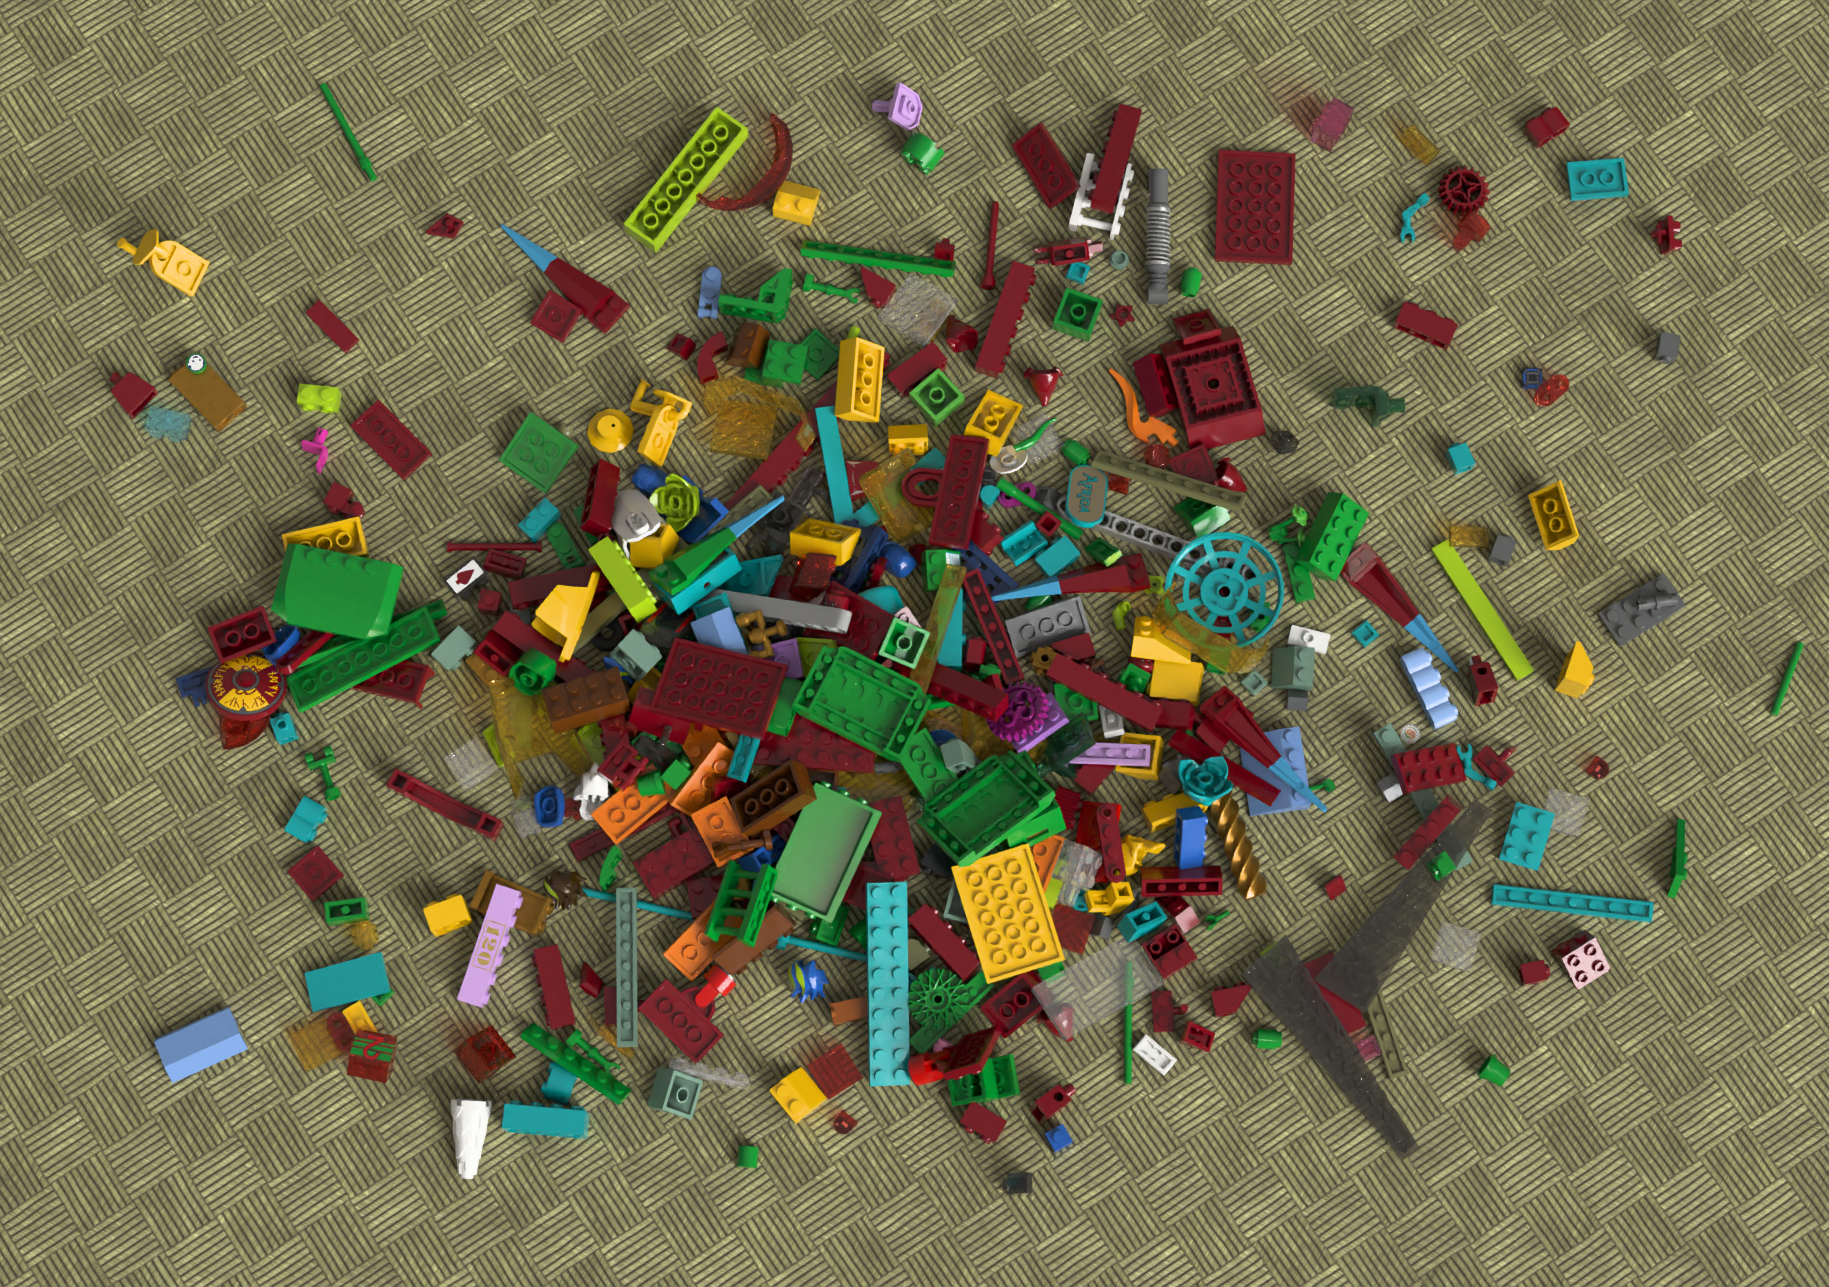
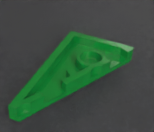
M1677 819L1676 847H1673L1669 878H1673L1667 891V897L1670 898L1676 897L1682 880H1686L1687 868H1684V864L1687 862L1688 853L1685 852V820Z

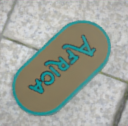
M1079 465L1070 472L1065 514L1072 520V523L1079 527L1091 528L1103 520L1108 479L1102 470L1094 468L1092 465Z

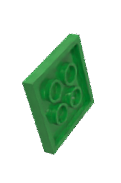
M530 412L499 461L547 494L579 445L534 412Z

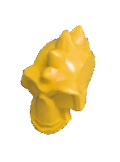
M1128 834L1121 839L1126 869L1125 876L1137 873L1139 867L1143 866L1141 863L1147 853L1155 855L1160 853L1165 847L1164 843L1149 841L1140 836L1136 837ZM1113 869V875L1118 876L1119 871Z

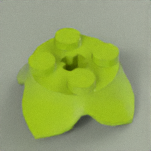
M671 473L665 479L666 485L654 490L648 500L653 504L658 513L667 516L666 524H670L673 530L678 532L684 529L691 519L699 514V489L697 486H692L677 474Z

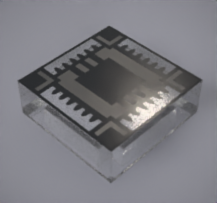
M985 466L981 486L993 485L996 487L998 473L992 470L991 466Z

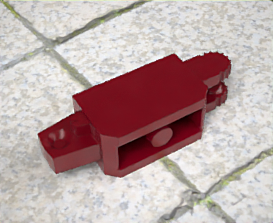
M1085 236L1048 242L1047 245L1033 247L1034 253L1049 251V256L1036 258L1035 264L1051 263V265L1057 266L1090 260L1089 257L1094 256L1093 253L1103 251L1102 241L1092 242L1091 238L1086 239Z

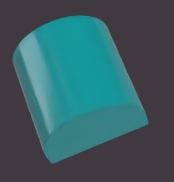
M987 485L982 488L980 501L985 509L991 508L998 499L1000 490L993 485Z

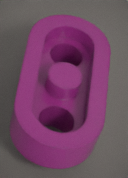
M1023 482L1015 485L1022 492L1024 489H1029L1030 493L1027 495L1033 499L1035 498L1036 487L1032 483ZM1000 491L998 502L1003 508L1010 509L1023 505L1013 497L1010 500L1005 499L1004 496L1007 494Z

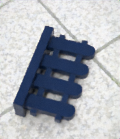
M854 518L852 522L849 520L843 521L841 525L861 529L859 536L861 542L859 545L856 544L850 562L836 566L824 561L823 564L827 567L824 573L817 571L813 575V580L817 583L816 587L821 590L823 587L829 588L834 580L858 594L870 572L873 562L877 559L889 535L878 526H875V528L871 525L868 528L863 527ZM833 570L843 573L841 579L835 578L830 574Z
M971 540L968 550L952 548L951 551L960 552V558L962 557L966 561L961 567L962 575L979 568L986 587L989 584L995 587L990 593L991 597L1020 587L1017 582ZM968 550L973 553L971 558L965 554ZM982 563L988 567L985 571L979 567ZM997 576L1002 580L1000 584L994 581ZM965 592L964 599H966L967 602H970L967 592ZM1001 600L993 601L994 606H996Z

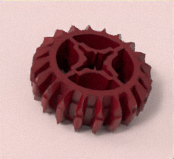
M1457 165L1455 171L1450 168L1448 174H1443V179L1439 180L1438 184L1440 186L1437 188V192L1440 193L1438 199H1442L1441 206L1447 205L1446 211L1452 209L1453 215L1460 212L1462 217L1465 212L1468 216H1471L1472 211L1478 213L1479 208H1484V203L1488 201L1487 195H1489L1490 190L1486 189L1489 186V183L1484 182L1486 177L1479 176L1480 170L1475 173L1473 172L1474 167L1467 170L1466 165L1461 170ZM1457 180L1456 187L1449 190L1448 185L1452 181ZM1460 189H1464V191L1466 190V194L1463 193V191L1461 192ZM1478 192V198L1470 202V195Z

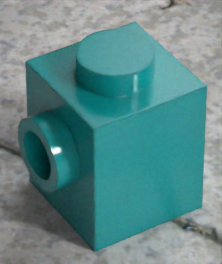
M1458 442L1449 446L1445 455L1454 475L1473 469L1475 461L1466 442L1463 444Z
M278 713L274 715L273 719H270L276 740L280 745L299 739L293 718L289 713Z

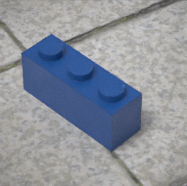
M1200 806L1176 809L1173 859L1180 870L1203 866V858L1206 855L1204 842L1207 840L1205 825L1208 824V818Z

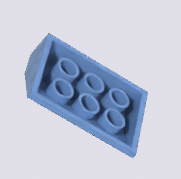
M1300 727L1264 732L1283 759L1309 788ZM1239 746L1242 767L1281 790L1271 807L1246 793L1250 816L1310 808L1311 802Z

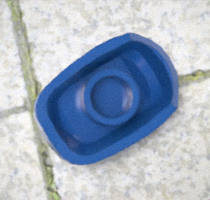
M640 464L632 476V482L638 490L650 497L654 490L666 485L665 479L668 475L653 466Z
M885 542L878 555V559L880 556L888 559L885 571L899 578L906 577L917 565L916 559L906 549L894 542Z
M285 625L275 632L277 642L262 648L268 662L275 665L276 661L300 640L301 634L296 626Z
M556 785L545 786L535 793L534 797L537 822L545 828L557 827L562 825L564 794Z

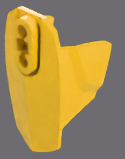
M597 570L592 572L587 587L557 585L536 610L535 615L537 617L532 622V627L555 644L563 647L559 658L561 662H564L565 659L570 660L583 629L582 627L601 573Z

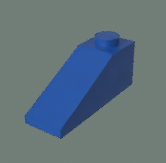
M778 832L771 835L773 849L765 850L764 847L754 848V851L737 859L743 870L759 872L762 864L771 865L781 857L787 843Z

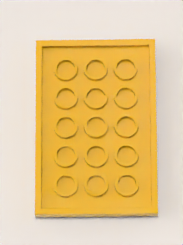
M1029 843L979 858L970 866L959 867L956 865L951 867L987 984L1065 960Z

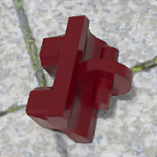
M1667 215L1665 219L1658 221V224L1655 225L1656 230L1650 233V237L1656 239L1657 244H1659L1661 255H1666L1671 251H1678L1682 248V240L1674 238V234L1680 232V222L1673 220V216Z

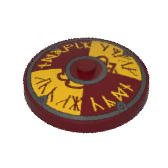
M248 653L223 664L218 661L211 668L206 678V696L210 705L219 714L237 721H254L272 714L283 703L286 696L285 674H280L276 665L268 662L264 655Z

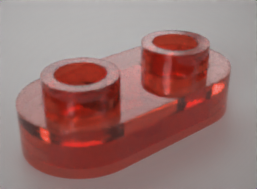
M1561 374L1551 376L1536 390L1534 394L1535 402L1545 407L1552 405L1568 390V378Z
M342 1013L331 1014L327 1019V1028L336 1048L341 1052L351 1051L352 1047L355 1046L353 1042L356 1039H354L355 1036L347 1018ZM339 1021L341 1025L334 1027L333 1023ZM347 1039L349 1044L343 1045L341 1041Z

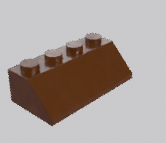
M774 906L764 915L754 947H747L736 937L713 955L712 958L730 975L738 974L739 976L748 969L747 965L753 961L755 963L763 957L762 953L766 949L770 951L779 944L778 940L781 937L787 938L795 931L793 928L797 924L783 906Z

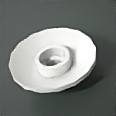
M1013 445L1005 446L997 457H991L990 465L992 470L997 473H1011L1023 467L1028 455L1026 450L1016 453Z

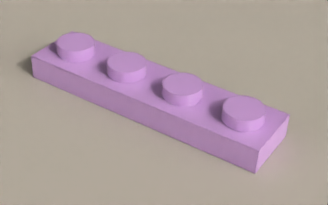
M1070 742L1069 763L1149 766L1151 747L1144 744Z

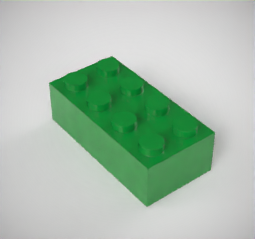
M1328 492L1295 561L1321 580L1336 581L1369 512L1344 493Z

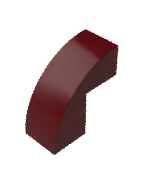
M722 331L712 336L699 353L697 371L700 385L719 378L712 357L729 351Z

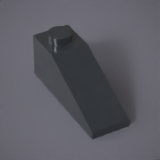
M936 843L920 861L921 870L927 875L931 876L933 874L938 878L953 880L954 876L951 867L957 864Z

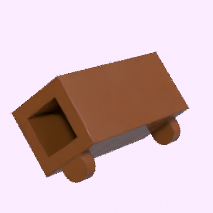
M867 996L830 1003L834 1026L868 1019Z

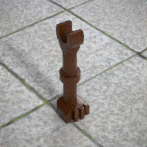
M762 831V839L750 841L743 839L741 842L731 844L718 841L713 842L714 857L720 858L728 852L738 850L745 852L748 849L757 847L771 850L773 846L770 831Z

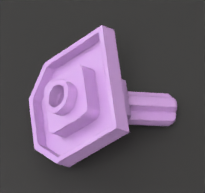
M896 83L893 98L890 99V102L874 100L872 103L873 111L889 113L888 119L905 130H911L919 124L923 108L920 97L902 83Z

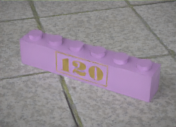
M496 884L457 1000L483 1008L484 1004L487 1005L490 998V993H488L490 985H494L497 974H495L496 967L500 966L504 955L501 954L503 947H507L510 940V935H508L509 929L514 927L517 916H514L516 909L521 907L523 901L520 891Z

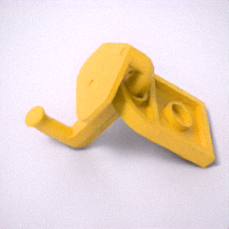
M156 229L146 232L138 248L127 242L125 238H121L117 242L118 248H122L133 255V264L142 265L146 260H149L150 268L157 277L188 296H194L210 263L175 241L159 242V232Z
M641 379L630 408L635 413L651 416L646 426V431L639 443L637 452L655 466L662 467L675 436L678 421L688 415L692 403L672 393L654 389L653 393L663 401L661 405L642 402L643 395L647 387H650V384ZM675 407L681 408L680 412Z

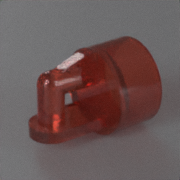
M1467 211L1457 224L1460 232L1453 240L1454 250L1460 252L1471 241L1481 242L1490 230L1489 223L1479 214Z

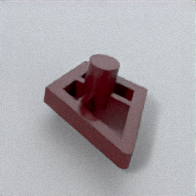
M446 213L426 231V234L455 239L464 222Z
M584 962L579 987L586 994H590L596 999L605 983L587 962Z

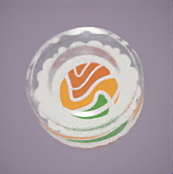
M1411 723L1404 725L1400 731V738L1406 744L1416 743L1421 735L1419 727Z

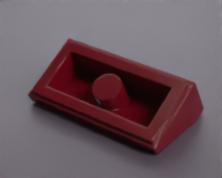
M489 548L483 567L484 571L514 580H521L527 559Z

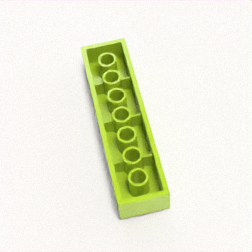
M716 107L625 221V232L657 253L747 139V127Z

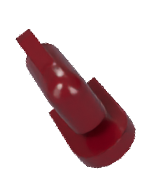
M678 810L680 817L677 816L668 822L671 840L682 835L678 826L683 824V822L688 830L696 827L688 815Z

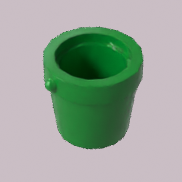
M660 769L637 777V785L641 797L666 794Z
M1490 1054L1481 1065L1477 1076H1479V1079H1486L1501 1087L1509 1077L1511 1070L1497 1059L1496 1054Z

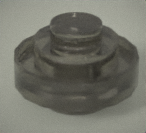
M1275 431L1270 438V444L1279 454L1294 453L1299 445L1298 439L1288 431Z

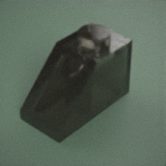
M1032 1172L1007 1173V1178H1003V1191H1006V1196H1031Z

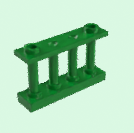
M729 860L704 935L714 942H718L720 934L738 936L737 939L744 945L754 947L779 872L768 864H762L759 872L745 871L735 861ZM739 878L756 880L753 891L736 889ZM733 897L750 899L747 909L730 908ZM726 916L744 917L741 928L723 926Z

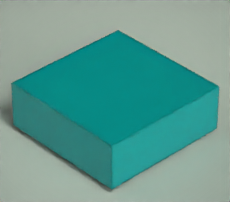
M1082 262L1071 263L1065 278L1084 285L1091 266Z
M1367 620L1351 633L1363 648L1379 637V633Z

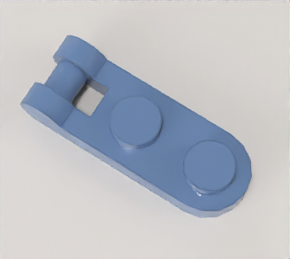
M713 266L706 268L702 274L698 318H704V316L711 317V319L718 318V299L721 291L722 276L720 270ZM705 305L712 306V309H705Z

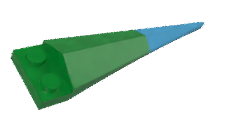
M784 495L664 559L663 564L648 572L649 578L671 595H675L685 589L735 539L782 503Z

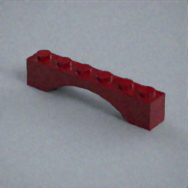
M396 768L386 785L390 791L493 842H496L504 827L502 820L461 803Z

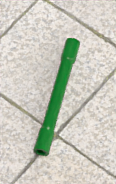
M1003 477L997 483L996 488L1015 498L1039 515H1042L1047 510L1062 521L1059 528L1078 541L1084 532L1082 529L1049 510Z

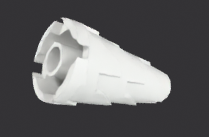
M451 1099L450 1106L453 1119L457 1173L461 1174V1178L473 1179V1175H477L492 1101Z

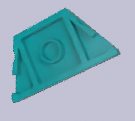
M775 555L739 562L742 570L719 587L721 590L769 597L782 565L783 557L782 555Z

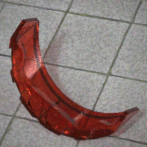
M774 113L769 115L776 142L774 161L771 169L748 194L735 200L721 197L716 201H710L698 193L696 195L697 203L716 210L738 211L754 207L770 198L784 183L792 164L793 144L787 124Z

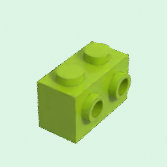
M299 383L297 404L304 411L316 410L323 413H339L342 394L338 387Z

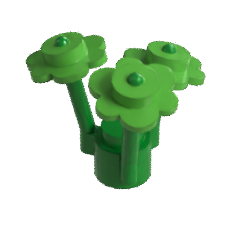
M1294 505L1291 510L1293 516L1279 524L1268 527V532L1273 542L1277 540L1279 544L1298 542L1301 549L1307 537V533L1302 528L1298 531V537L1285 538L1288 535L1286 526L1294 522L1300 523L1302 526H1308L1306 520L1309 519V513L1302 507H1299V505Z

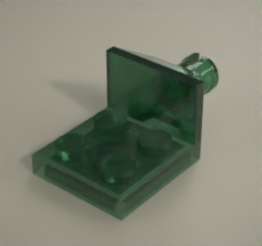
M1378 386L1334 389L1330 400L1331 408L1336 407L1339 410L1347 409L1348 406L1365 408L1367 405H1370L1372 427L1380 425L1392 413H1405L1404 397L1389 398V394Z
M1083 712L1046 737L1043 749L1045 758L1035 764L1036 772L1041 779L1053 771L1060 776L1073 779L1077 777L1073 763H1069V761L1096 744L1087 716Z

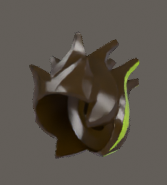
M553 869L550 880L548 877L544 879L543 887L545 893L554 900L555 910L561 905L562 910H565L567 907V911H570L572 902L574 906H577V896L587 897L580 884L581 881H585L587 878L582 877L576 871L562 875L561 871L557 872L556 869Z

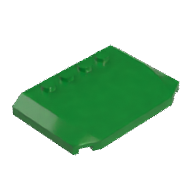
M287 544L271 611L292 626L366 641L374 637L386 636L389 633L404 568L389 562L300 544Z
M823 646L791 708L799 715L890 761L901 762L932 700L927 698L917 682L847 647L827 648L828 646Z
M1012 750L1007 751L1008 754L999 757L996 754L989 756L926 803L922 817L917 819L918 826L959 867L973 864L1047 808L1055 797L1054 790Z

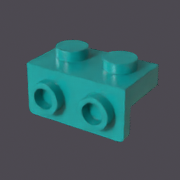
M1032 520L1023 524L1011 534L1006 535L1000 542L1004 553L1015 566H1018L1048 546L1047 540L1036 529L1035 523Z

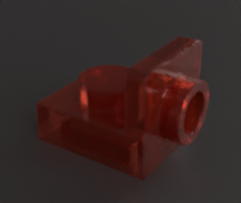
M1111 473L1109 490L1127 495L1132 479Z

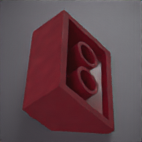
M264 606L208 627L221 664L277 642L274 627Z
M640 686L627 727L684 745L691 722L651 713L649 708L655 691Z

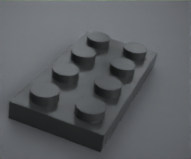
M1663 573L1603 610L1597 616L1620 648L1680 611L1686 605ZM1676 593L1677 595L1675 598H1678V605L1661 607L1660 610L1653 608L1637 611L1636 599L1653 597L1654 594L1660 596Z
M1079 594L1004 619L1016 657L1037 651L1038 647L1051 646L1052 643L1090 633Z

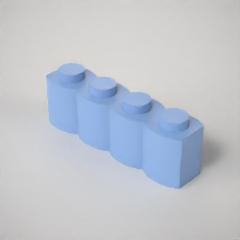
M1422 647L1401 656V665L1433 730L1456 721L1458 710L1448 700V697H1450L1446 686L1442 687L1439 681L1441 676L1438 669H1434L1431 665L1432 657L1429 651H1425Z

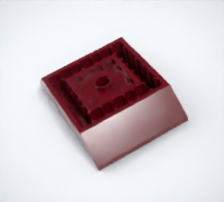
M1234 326L1221 329V335L1201 340L1194 344L1184 345L1180 339L1159 345L1178 405L1177 410L1189 450L1205 444L1208 450L1266 434L1260 401L1241 338ZM1215 380L1218 382L1219 387L1211 389L1208 386V382Z

